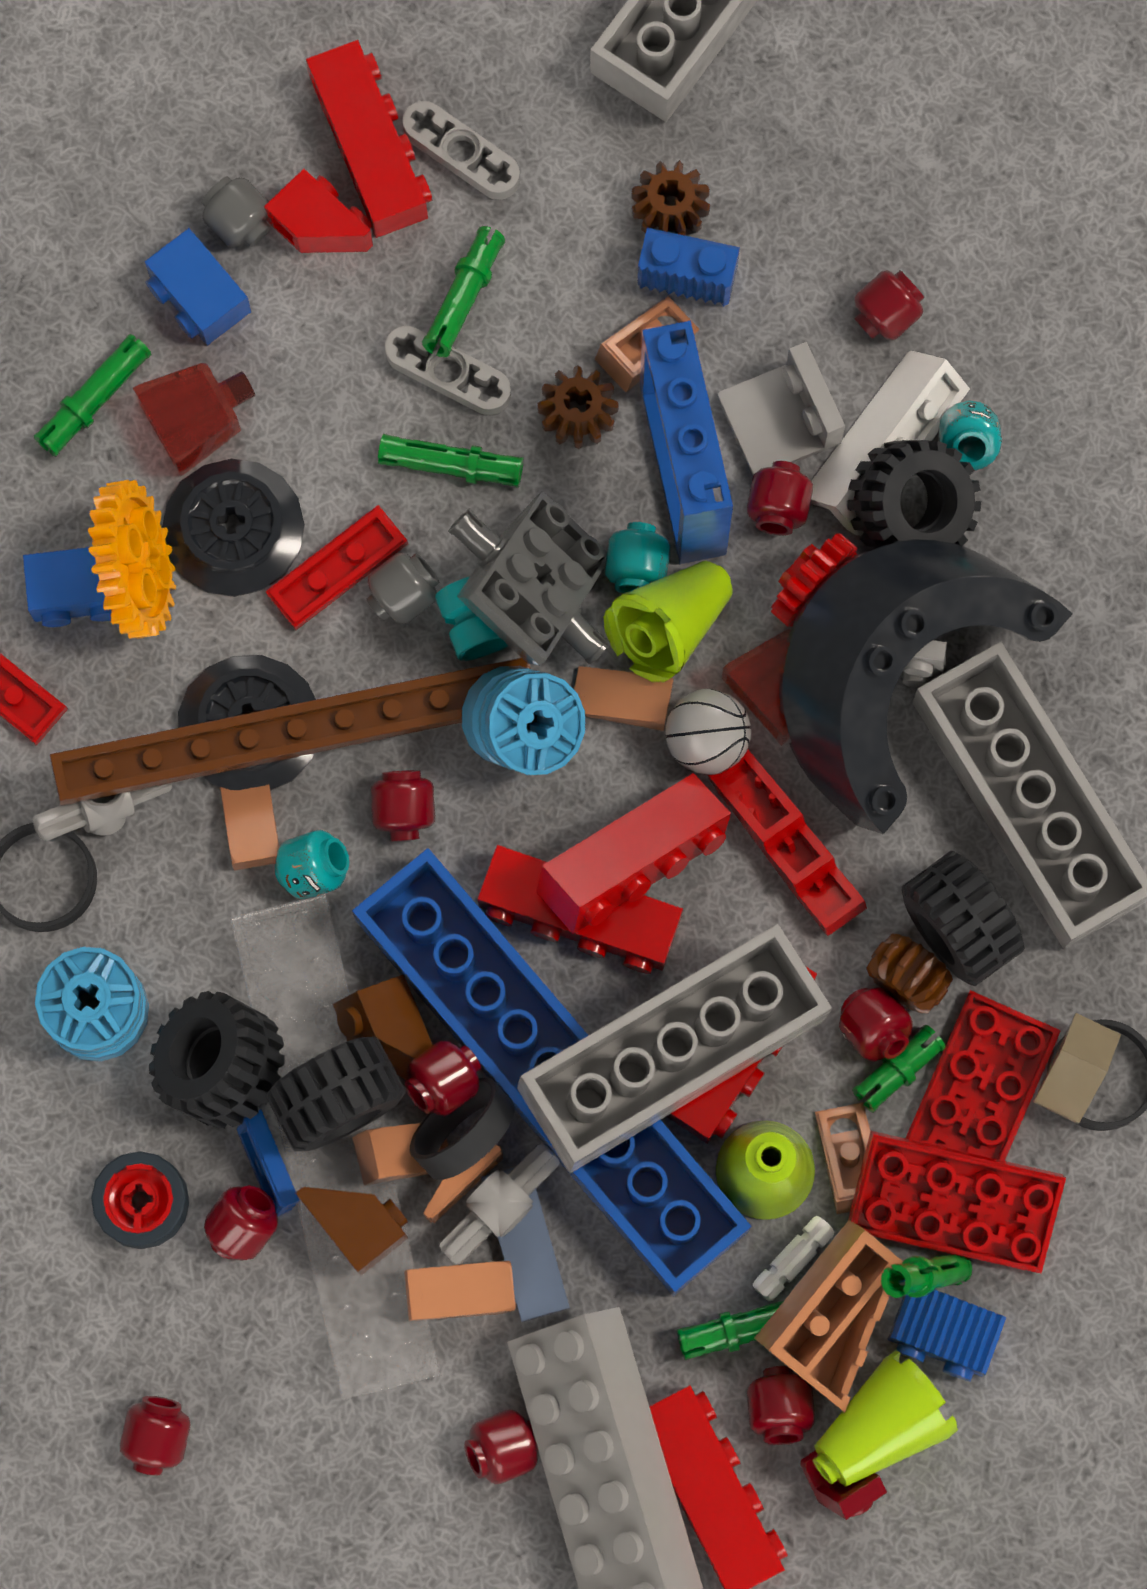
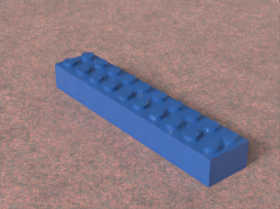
M427 848L352 910L355 921L401 975L404 974L407 983L461 1046H467L475 1054L484 1074L492 1079L513 1101L517 1113L539 1139L555 1153L562 1166L566 1169L519 1093L517 1086L521 1075L589 1035L431 850ZM661 1119L574 1172L569 1173L673 1297L744 1237L752 1227Z

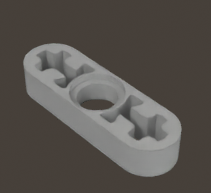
M419 101L407 108L403 115V129L411 144L491 199H506L517 191L520 184V172L517 162L511 156L432 102ZM428 116L432 117L434 130L444 135L439 147L434 146L438 143L437 135L430 130L423 129L420 133L416 132V118L424 121ZM446 128L451 129L447 133H445ZM457 141H466L474 147L475 152L469 160L459 162L449 156L448 150L450 146ZM483 154L488 155L485 158V163L493 171L499 172L502 168L507 169V180L509 182L498 181L495 185L490 184V173L479 165ZM478 167L477 173H473L472 171Z
M402 326L394 329L387 336L385 341L386 358L390 366L395 370L483 415L499 414L508 406L511 399L510 383L502 372L452 347L448 357L436 356L440 348V340L434 349L435 352L430 355L427 361L426 370L421 371L422 359L412 354L406 355L404 359L398 358L399 352L395 345L397 343L405 345L409 340L415 341V351L427 358L428 351L422 345V340L427 334L411 326ZM446 360L456 362L462 369L459 378L449 383L440 381L434 374L436 366ZM473 370L477 372L474 375L475 383L483 387L490 386L492 382L497 383V391L501 397L499 399L490 397L487 402L482 401L481 391L471 384L468 385L466 393L460 390L466 386L470 371Z

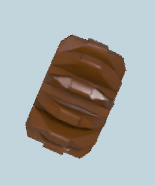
M679 160L674 165V171H667L666 165L661 161L656 164V175L643 170L640 174L641 186H634L632 188L631 198L636 202L632 206V215L634 219H643L641 230L644 234H646L647 228L655 229L658 227L661 231H674L675 234L686 235L685 226L687 229L698 233L702 226L700 218L707 217L710 212V204L705 201L709 197L710 189L707 184H698L700 173L697 169L683 174V163ZM667 196L677 197L675 206L664 204L667 201Z
M578 365L573 369V378H568L565 373L558 370L555 373L557 385L548 383L543 385L542 395L546 399L538 402V413L546 416L542 421V428L545 432L557 430L556 442L559 445L563 444L570 434L574 436L575 448L580 449L583 446V435L588 434L589 439L598 444L601 442L600 429L604 431L613 430L614 420L610 415L618 413L619 403L610 398L614 394L612 383L599 385L601 373L597 370L590 373L588 378L583 377L582 368ZM576 400L580 406L586 404V411L580 413L577 408L570 409V402Z
M891 933L884 942L882 941L873 952L872 959L866 967L869 976L873 978L876 985L889 991L899 1003H902L911 1011L928 1014L934 1006H938L953 981L951 972L946 968L945 963L938 960L934 953L929 952L922 944H917L908 936H902L901 934Z

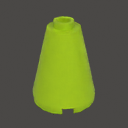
M701 561L618 596L603 616L604 629L611 648L617 656L624 652L634 663L629 669L636 675L651 682H665L681 671L731 599L733 590L730 576L721 566L709 561Z
M755 1121L736 1129L725 1140L716 1161V1177L720 1190L740 1213L755 1219H777L795 1211L806 1200L813 1186L815 1164L808 1144L795 1130L775 1121ZM761 1156L774 1158L778 1165L773 1167L765 1165Z
M895 1350L883 1359L850 1400L846 1411H842L814 1445L818 1456L813 1459V1462L821 1475L830 1484L837 1480L843 1486L853 1484L949 1439L958 1431L954 1416L945 1421L939 1411V1408L946 1403L942 1395L912 1360L908 1358L903 1363H899V1351Z

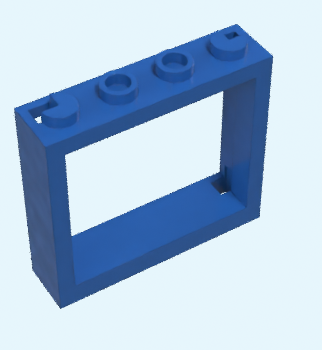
M691 320L642 330L640 390L679 564L724 556L727 554L733 503ZM720 487L723 501H715L713 488Z

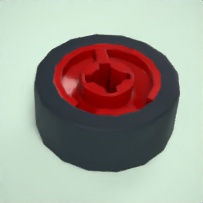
M142 1151L123 1154L108 1163L96 1178L91 1196L93 1214L103 1232L121 1245L137 1249L160 1246L174 1237L186 1220L190 1203L187 1184L178 1170L159 1155ZM143 1191L151 1197V1202H147L142 1207V1211H139L133 1207L132 1197L137 1192Z

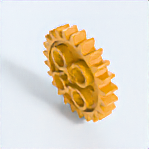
M137 480L106 483L105 487L99 488L100 496L93 498L96 510H90L89 513L94 523V527L88 528V533L92 537V546L89 547V553L95 557L96 561L91 570L92 573L98 574L100 580L96 590L97 593H104L103 608L104 610L111 609V623L119 624L121 634L127 633L129 639L157 636L159 631L166 630L165 621H171L169 607L175 606L170 594V590H176V585L172 580V572L175 571V566L169 560L172 546L166 545L165 541L168 529L167 527L161 528V510L154 511V497H147L146 487L138 486Z

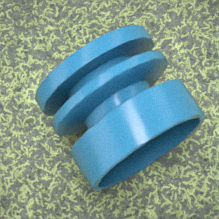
M503 666L483 674L469 689L462 707V729L469 746L482 759L526 775H545L565 766L578 752L585 734V710L578 693L565 680L545 672L521 666ZM534 715H536L537 722L530 724V731L527 730V723L532 722Z
M80 947L62 953L46 967L37 983L35 1007L40 1024L66 1052L82 1060L105 1061L123 1055L139 1041L147 1026L149 1002L143 984L121 957L103 948ZM84 993L90 996L95 995L100 1003L94 1010L89 1006L84 1007L80 1001L81 996Z

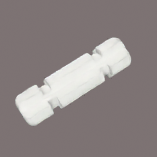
M819 1216L813 1217L803 1228V1235L797 1234L771 1262L772 1268L769 1271L765 1269L754 1280V1289L764 1299L773 1301L785 1288L783 1284L786 1281L790 1283L817 1254L816 1249L818 1247L823 1248L834 1236L833 1228Z

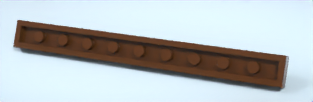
M522 658L53 753L50 754V760L60 806L462 723V707L468 691L483 674L503 666H521L529 669L531 667Z

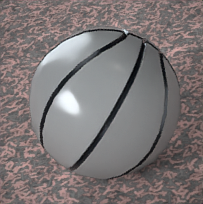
M701 689L680 699L669 713L665 726L666 742L671 755L683 767L696 773L715 775L733 767L745 755L751 739V723L743 705L731 695L713 689Z

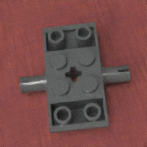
M542 491L499 537L473 514L470 508L452 524L448 532L460 540L480 559L477 563L478 566L457 595V598L525 662L539 666L543 664L560 637L570 644L588 664L594 662L605 651L610 641L604 638L580 615V605L604 569L607 552L594 537L589 536L568 516L562 506L555 503Z

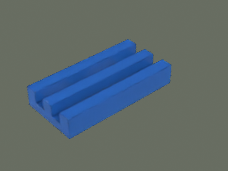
M261 1109L258 1110L259 1113L252 1119L244 1117L242 1124L238 1125L236 1130L260 1188L272 1198L277 1216L291 1211L300 1200L296 1195L293 1183Z

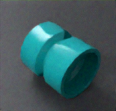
M469 577L445 586L435 595L440 613L446 624L454 625L449 632V637L457 659L460 661L475 660L508 647L493 630L457 598Z

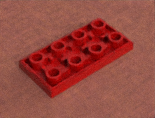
M970 990L905 1138L1005 1161L1061 1030Z
M870 1131L848 1220L875 1237L1042 1274L1066 1177L1063 1174Z

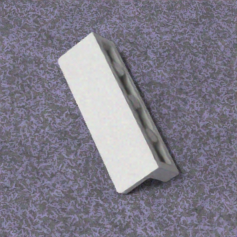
M915 351L907 352L842 439L841 444L836 447L812 479L813 493L810 504L829 509L848 531L862 536L864 531L853 529L850 520L856 518L855 511H848L847 500H854L855 491L848 490L850 480H859L861 476L855 469L860 461H871L868 453L874 448H884V443L902 440H933L939 431L940 420L947 409L961 402L970 390L946 359Z

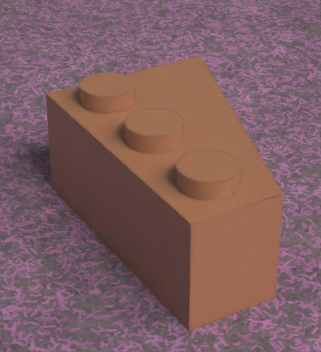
M848 1220L754 1339L845 1412L851 1398L848 1394L859 1366H863L868 1352L865 1349L876 1321L880 1322L889 1295L882 1288L881 1275L887 1267L892 1268L891 1265L902 1264L903 1261L865 1229Z

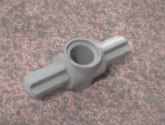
M172 783L57 806L33 817V825L38 837L44 841L51 840L80 827H83L88 833L110 835L123 827L126 817L134 815L135 805L170 792Z
M541 1143L508 1175L502 1170L500 1172L496 1170L467 1199L466 1207L471 1212L440 1242L439 1248L453 1263L459 1265L491 1233L497 1238L499 1236L502 1238L508 1234L532 1209L533 1201L529 1195L559 1166L560 1161L555 1153Z

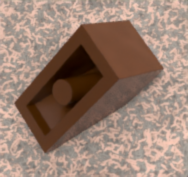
M404 974L358 990L333 1003L337 1014L338 1027L342 1034L346 1036L347 1041L361 1037H377L397 1075L406 1080L408 1079L407 1068L409 1063L433 1046Z
M302 1187L296 1192V1195L360 1276L408 1239L405 1232L401 1229L408 1223V1220L391 1199L382 1204L375 1194Z

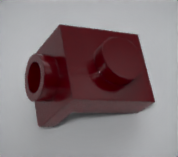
M816 1450L800 1461V1465L818 1503L845 1520L867 1512L872 1507L874 1501L887 1493L880 1476L876 1473L848 1486H843L838 1480L830 1484L821 1475L813 1462V1459L818 1456Z

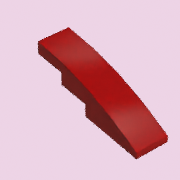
M749 750L733 767L719 774L708 775L710 782L789 889L827 936L867 909L864 898L838 869L832 854L806 825L803 814Z

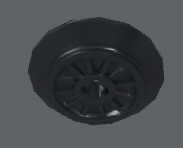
M231 458L203 465L180 482L166 503L162 528L167 527L166 545L172 546L169 559L185 580L207 593L236 597L262 591L286 574L300 552L305 524L299 498L281 475L259 462ZM235 514L239 522L245 524L238 525L236 533L228 534L225 526L220 524L227 523L228 515Z
M263 655L232 656L207 667L188 686L178 711V728L243 715L246 711H252L253 713L316 700L308 682L288 664ZM314 753L203 777L212 785L229 790H244L269 784L271 791L292 782L312 761Z

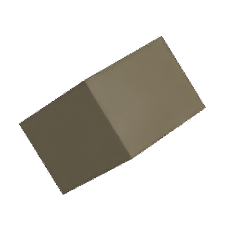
M1075 1013L1033 1103L1079 1124L1108 1072L1121 1034Z

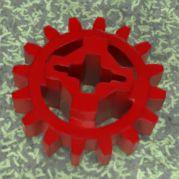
M836 533L831 540L828 538L820 549L810 544L780 577L778 582L784 589L777 595L778 599L772 604L771 613L787 627H792L803 605L814 590L829 574L846 561L855 557L858 548L841 533Z

